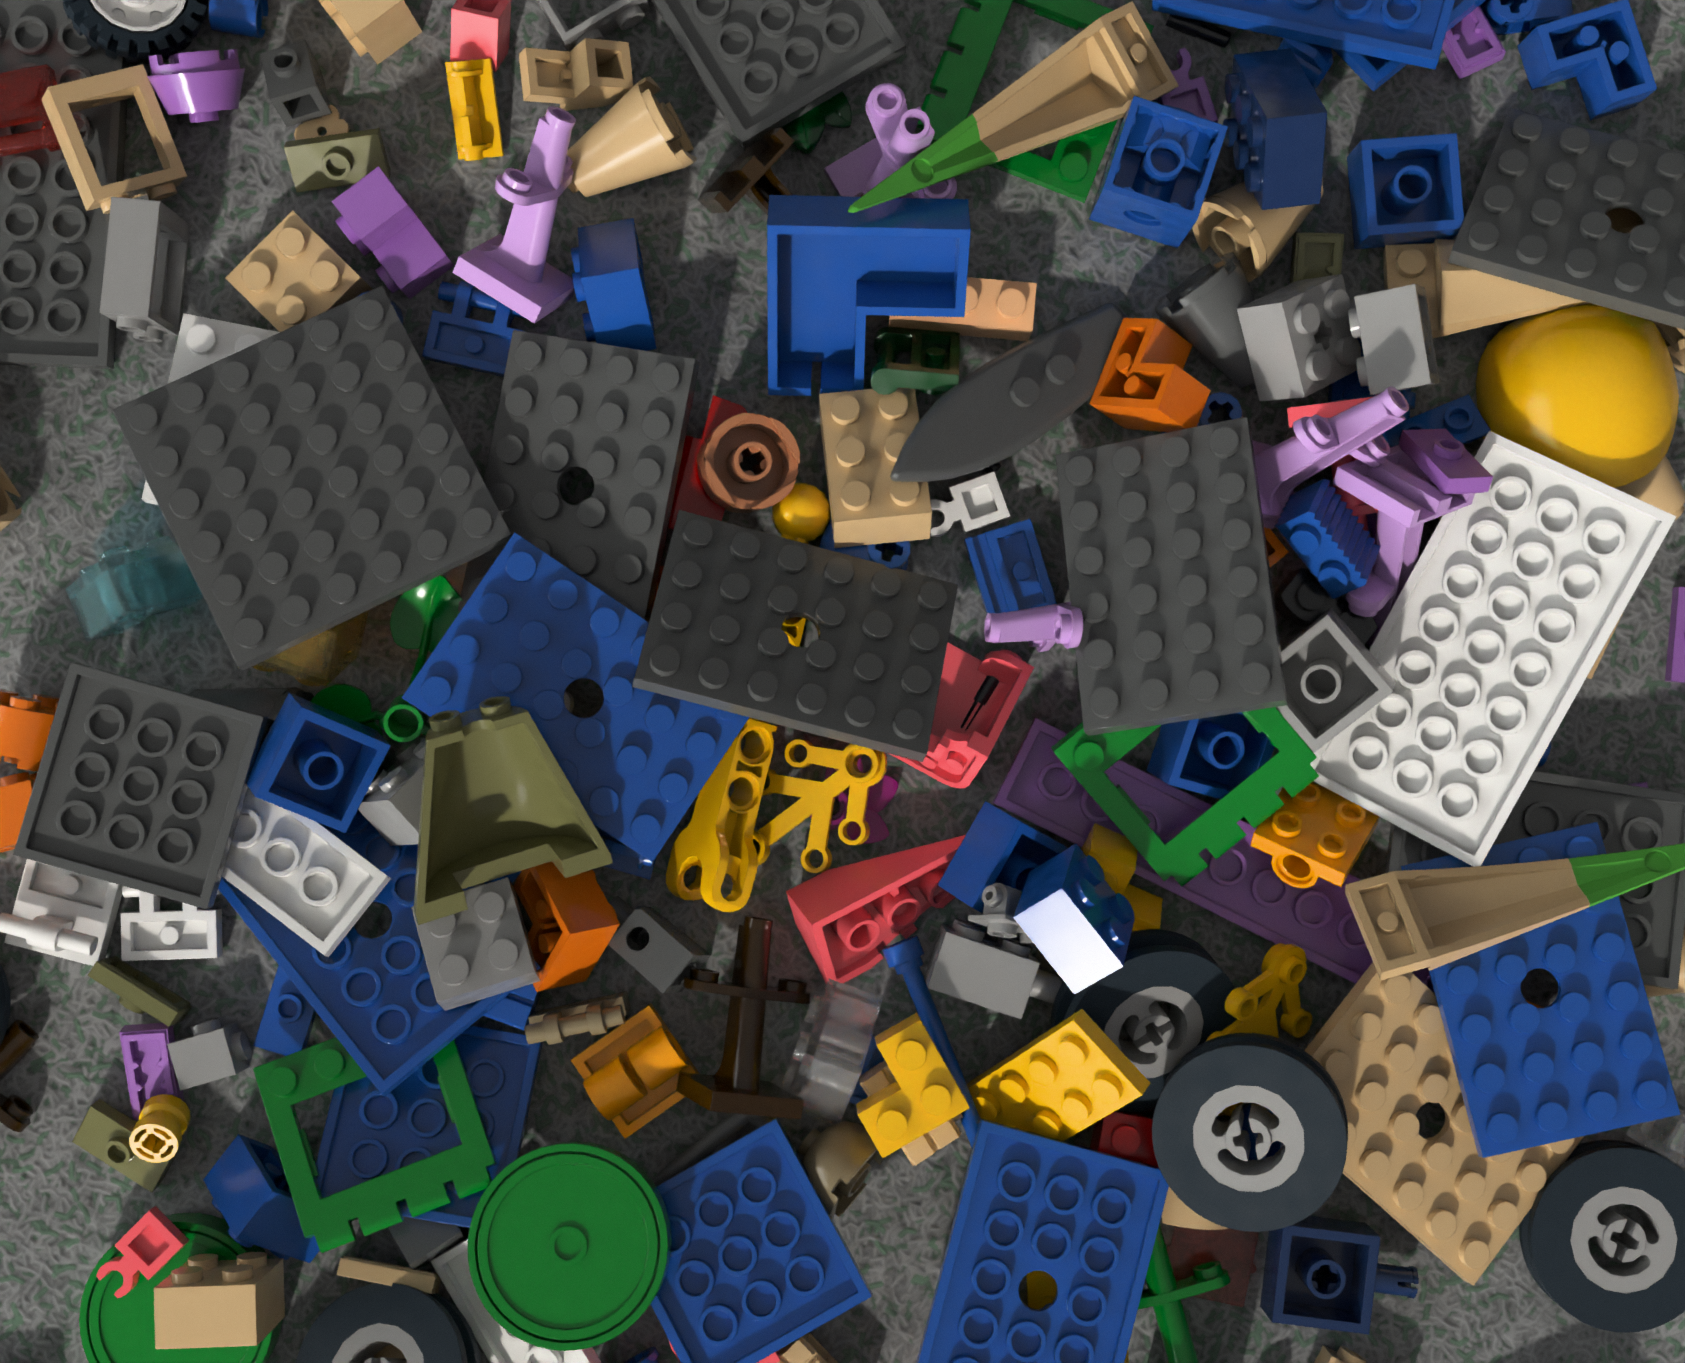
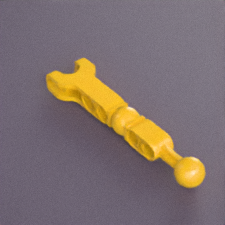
M807 483L794 484L791 492L783 500L772 506V521L781 537L808 544L809 541L824 533L831 517L830 504L825 493L814 485ZM793 617L782 624L781 630L786 633L789 643L793 646H800L806 622L805 618ZM749 717L699 792L691 821L673 843L666 871V885L674 896L683 900L694 901L704 899L708 905L722 912H734L746 905L758 868L753 833L774 749L772 732H776L777 726ZM745 735V746L744 749L741 750V740ZM733 782L734 791L732 796L729 797V788ZM691 866H697L694 882L689 887H686L684 883L685 872ZM725 874H728L733 882V888L731 893L726 898H723L721 886Z

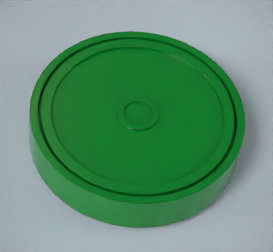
M570 1141L555 1143L538 1148L519 1157L505 1167L491 1181L482 1194L471 1220L467 1244L468 1263L473 1285L484 1307L493 1319L513 1336L534 1346L550 1350L569 1351L586 1349L603 1344L627 1330L640 1318L658 1294L665 1279L671 1256L672 1238L669 1215L663 1198L654 1182L638 1164L626 1155L604 1145L591 1142Z
M202 1213L167 1215L166 1217L190 1241L151 1279L148 1280L139 1271L140 1276L137 1285L121 1298L117 1299L114 1295L117 1289L123 1285V1276L120 1272L112 1271L101 1280L96 1277L102 1265L114 1257L124 1256L114 1245L103 1255L91 1272L82 1295L79 1314L81 1341L89 1363H267L278 1342L283 1319L257 1346L155 1349L154 1287L167 1278L172 1270L182 1266L187 1262V1258L198 1254H217L218 1261L237 1260L236 1257L243 1253L265 1252L262 1247L256 1245L245 1247L237 1243L229 1235L228 1229L230 1227L225 1219Z

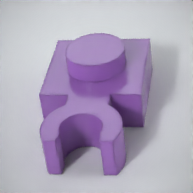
M1185 47L1179 49L1176 57L1180 68L1178 70H1170L1179 86L1157 99L1158 104L1181 108L1198 117L1217 123L1218 117L1204 76L1190 80L1188 72L1192 63L1191 56Z

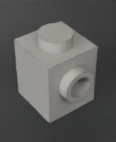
M219 1018L190 1026L192 1035L182 1037L167 1044L180 1091L240 1073L249 1068L247 1059H250L252 1054L249 1038L244 1031L239 1032L237 1023L233 1022L221 1026Z

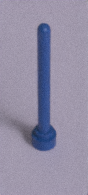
M912 936L887 946L882 951L889 968L894 967L897 975H903L919 1017L968 1102L970 1108L962 1112L963 1118L960 1120L973 1148L980 1116L920 969V966L923 965L921 955L924 954L918 936Z

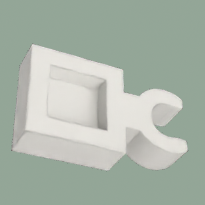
M995 472L949 487L952 498L951 502L946 503L938 499L930 500L931 509L939 511L944 517L942 525L931 529L930 537L943 536L950 530L952 524L960 521L965 534L1009 518L1010 514Z

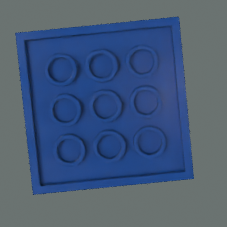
M470 1026L456 1037L455 1040L497 1165L488 1168L493 1180L505 1167L519 1158L543 1042L529 1045L526 1035ZM433 1057L386 1096L379 1092L368 1077L333 1090L316 1161L320 1174L316 1178L323 1198L462 1144L456 1124H453L437 1079L439 1073ZM454 1182L446 1184L451 1203L416 1217L411 1216L406 1200L400 1202L399 1205L403 1217L470 1228L474 1211L485 1190L460 1199Z
M778 1118L657 1186L669 1215L672 1246L665 1279L651 1306L681 1363H757L872 1297L871 1289L831 1215L814 1188L804 1165Z

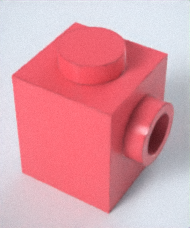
M457 0L451 8L450 62L491 58L493 71L497 72L509 50L511 0Z

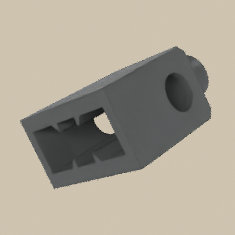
M619 896L614 897L609 902L615 909L620 923L616 933L609 942L610 947L663 994L682 992L684 990V977L690 976L691 968H701L711 954L654 908L638 906L634 910ZM647 930L649 934V942L645 947L642 942V937L644 932Z

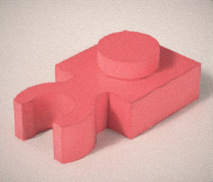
M155 1206L114 1245L124 1256L114 1257L100 1267L96 1277L101 1280L112 1271L120 1272L123 1276V1285L117 1289L114 1295L117 1299L121 1298L137 1285L140 1276L139 1271L148 1280L151 1279L190 1240Z

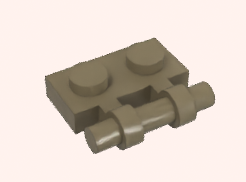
M624 991L535 1011L528 1017L530 1025H525L527 1042L530 1045L547 1041L548 1045L562 1043L565 1037L590 1031L591 1035L594 1036L607 1033V1028L625 1024V1016L631 1010L628 993Z

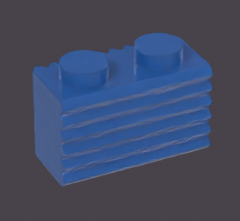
M1322 479L1289 496L1288 501L1285 503L1286 506L1280 514L1281 517L1277 519L1278 523L1274 526L1327 594L1334 599L1366 585L1381 546L1374 544L1375 538L1369 537L1370 531L1363 530L1364 524L1357 523L1358 517L1352 515V509L1346 508L1347 502L1341 501L1342 495L1335 494L1336 488L1329 486L1330 480Z

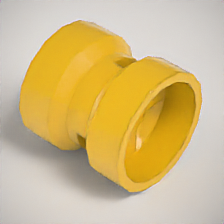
M160 1094L148 1099L141 1110L139 1121H137L129 1137V1146L133 1153L140 1159L151 1163H161L173 1158L179 1149L182 1135L186 1131L191 1119L187 1104L180 1098L168 1094Z

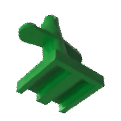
M1159 1224L1145 1279L1148 1289H1143L1138 1310L1153 1307L1168 1363H1199L1181 1299L1228 1285L1231 1282L1227 1269H1222L1220 1261H1210L1195 1266L1193 1268L1194 1276L1176 1281Z

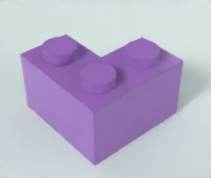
M379 166L332 200V203L342 215L335 222L364 256L372 251L382 264L375 271L392 293L400 289L411 299L455 266Z

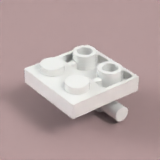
M27 859L12 914L4 912L0 914V932L6 933L4 943L94 966L96 961L106 957L122 897V885Z

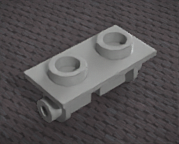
M994 883L987 886L982 893V901L984 903L983 915H969L968 921L988 927L987 934L1002 938L1020 937V945L1037 948L1013 918L1022 891L1002 883Z

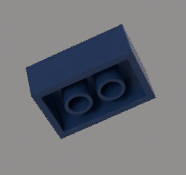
M1291 48L1233 55L1232 73L1225 76V96L1227 103H1231L1230 118H1226L1223 121V125L1228 126L1224 144L1226 148L1231 147L1233 150L1234 164L1237 170L1242 169L1244 173L1247 192H1253L1261 210L1320 204L1327 110Z

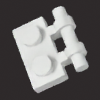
M122 886L124 898L139 897L140 911L120 913L122 961L202 959L223 956L222 909H203L182 903L183 910L160 911L161 896Z

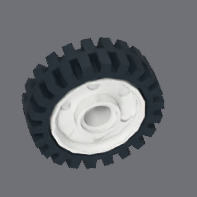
M62 0L65 13L73 22V28L80 36L84 34L87 37V43L96 50L99 47L104 49L108 57L116 59L117 56H122L126 58V63L137 64L138 59L146 60V64H150L148 56L162 55L167 60L169 59L168 56L176 54L178 50L186 49L202 27L209 0Z

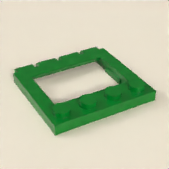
M964 0L965 3L980 9L977 12L965 7L960 8L947 41L948 46L963 52L959 55L951 51H943L930 84L931 89L946 95L944 98L933 94H926L921 107L922 111L929 117L930 124L935 131L931 143L933 144L967 118L1012 2L1035 10L1034 14L1078 30V27L1085 29L1101 16L1113 11V9L1089 0ZM1144 22L1151 34L1154 25ZM919 120L916 128L924 129L923 123ZM1117 120L1059 140L1051 160L1027 151L988 166L1085 203Z
M1276 707L1242 712L1257 732H1263L1279 752L1165 844L1161 837L1149 826L1150 820L1119 784L1115 786L1109 779V776L1104 773L1161 725L1088 736L1084 732L1082 721L1051 747L1055 755L1162 880L1165 881L1170 876H1173L1181 887L1185 886L1209 866L1199 854L1202 850L1207 848L1217 860L1246 836L1245 832L1237 824L1239 820L1245 817L1255 829L1285 805L1275 793L1281 786L1293 798L1319 777L1310 765L1317 757Z
M336 1037L253 1068L304 1237L311 1238L315 1236L321 1253L355 1241L356 1235L352 1225L354 1220H359L361 1230L364 1236L404 1221L399 1205L400 1202L406 1200L411 1216L416 1217L451 1203L446 1184L454 1182L457 1194L462 1199L485 1190L491 1183L492 1179L488 1168L497 1165L455 1039L433 1056L439 1073L437 1079L453 1124H456L462 1144L324 1198L316 1178L320 1174L306 1129H301L294 1104L367 1077V1075Z

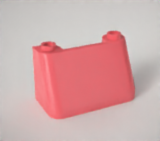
M948 642L926 757L923 762L893 754L890 755L945 785L958 789L968 787L988 759L1034 667L1024 662L1018 654L1010 650L990 651L983 660H980ZM986 676L995 677L999 683L985 706L981 707L968 729L965 730L981 704L978 702L964 727L961 728L965 717L975 701L974 697Z

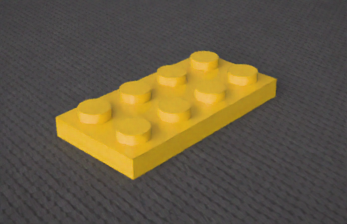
M1080 1009L971 1080L967 1086L980 1118L1065 1141L1142 1096L1150 1082L1087 1013Z

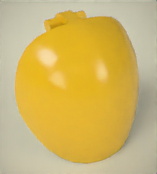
M1592 303L1522 317L1501 329L1488 342L1478 364L1476 377L1477 408L1493 433L1613 488L1627 485L1644 477L1657 467L1668 452L1678 417L1679 393L1672 359L1665 340L1651 320Z

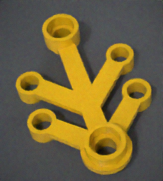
M795 739L787 744L784 751L785 759L789 765L796 768H806L815 764L839 770L821 782L778 775L773 769L769 768L767 775L770 778V784L767 789L763 790L762 796L777 793L801 798L759 830L754 829L753 839L759 844V852L757 854L758 866L763 864L769 857L772 844L812 815L807 847L802 851L800 861L802 867L807 872L822 873L828 870L832 864V854L827 845L835 797L849 787L846 818L838 826L839 838L847 845L863 844L870 834L869 825L865 820L869 789L871 786L879 783L884 777L887 770V757L885 752L854 744H849L841 751L815 747L807 740ZM803 745L807 750V757L799 763L794 758V750L797 746ZM863 755L869 756L872 762L870 770L866 773H862L857 766L859 758ZM852 822L858 823L861 828V834L856 840L850 839L847 835V827ZM814 850L820 851L823 855V863L818 868H815L810 863V854Z
M1278 943L1271 947L1262 961V974L1244 987L1233 989L1226 998L1225 1011L1237 1020L1224 1030L1212 1033L1206 1041L1234 1033H1258L1279 1038L1275 1010L1280 1000L1283 1007V1014L1280 1019L1281 1029L1296 1038L1304 1036L1312 1024L1311 1013L1301 1008L1298 986L1307 970L1305 951L1295 944L1285 945ZM1263 995L1260 1003L1258 1004V998ZM1243 1102L1226 1107L1218 1116H1231L1232 1111L1238 1105L1243 1104Z

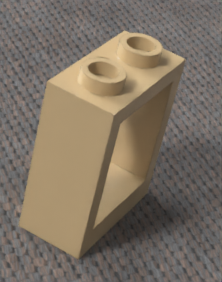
M143 64L50 86L41 99L86 211L101 208L103 214H110L111 197L134 199L147 195L149 200L155 201L168 198L177 193L176 186H179L187 177ZM135 97L164 170L101 186L72 112Z

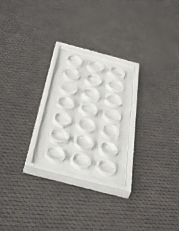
M1491 431L1486 435L1474 457L1493 476L1489 491L1475 493L1471 505L1442 516L1369 649V652L1396 682L1394 691L1314 753L1317 758L1310 763L1319 775L1314 780L1317 784L1473 867L1481 866L1677 517Z

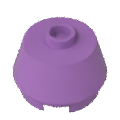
M237 49L224 50L225 60H220L219 50L173 54L168 56L169 64H163L162 55L148 56L152 76L147 77L167 115L188 113L190 123L218 121V111L238 109L245 68L240 69Z

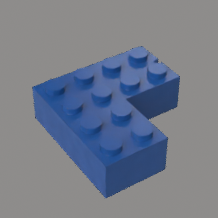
M769 195L767 219L768 395L811 396L812 362H821L820 394L864 390L866 315L964 317L971 232L968 199L895 198L851 213L848 212L850 205L861 197Z

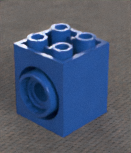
M1134 96L1117 132L1089 220L1178 249L1198 219L1228 126L1198 117L1181 108L1161 105Z

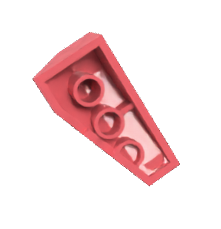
M966 835L829 869L786 891L795 924L830 990L868 971L884 958L880 951L900 933L905 939L912 935L918 929L913 923L930 906L943 908L955 898V896L939 887L938 883Z

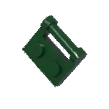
M883 327L876 332L874 350L878 354L877 365L872 369L870 382L873 390L883 395L891 394L900 387L919 389L926 394L939 395L958 385L960 333L900 327ZM900 351L911 352L910 364L896 363V356Z

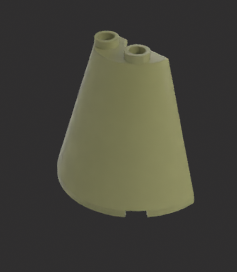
M495 696L485 699L479 703L480 708L462 713L457 710H446L436 713L429 718L431 728L426 733L414 894V913L418 925L468 910L463 889L551 861L565 878L613 863L611 853L529 712L524 708L511 706L510 698L507 696Z

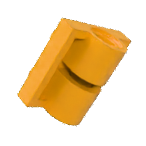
M1313 782L1293 798L1282 788L1278 796L1285 805L1257 827L1250 846L1273 856L1271 864L1275 874L1288 885L1297 888H1309L1320 877L1342 887L1374 832L1380 817Z
M651 1003L628 1018L625 1024L618 1025L571 1059V1062L584 1079L583 1085L592 1103L608 1121H613L624 1139L685 1097L676 1091L679 1072L700 1074Z

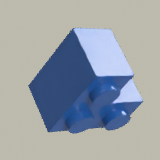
M1620 0L1536 26L1517 46L1531 90L1573 77L1577 78L1590 121L1633 108L1657 90L1629 0Z
M634 218L579 227V246L571 248L575 273H572L577 301H586L589 313L582 314L587 341H596V343L644 351L657 349L654 321L645 285L643 259Z
M238 1134L203 1179L213 1197V1206L222 1213L230 1227L228 1229L229 1235L242 1246L252 1247L256 1245L270 1250L274 1255L284 1260L292 1257L311 1263L320 1250L315 1236L311 1238L304 1237L277 1150L267 1144Z

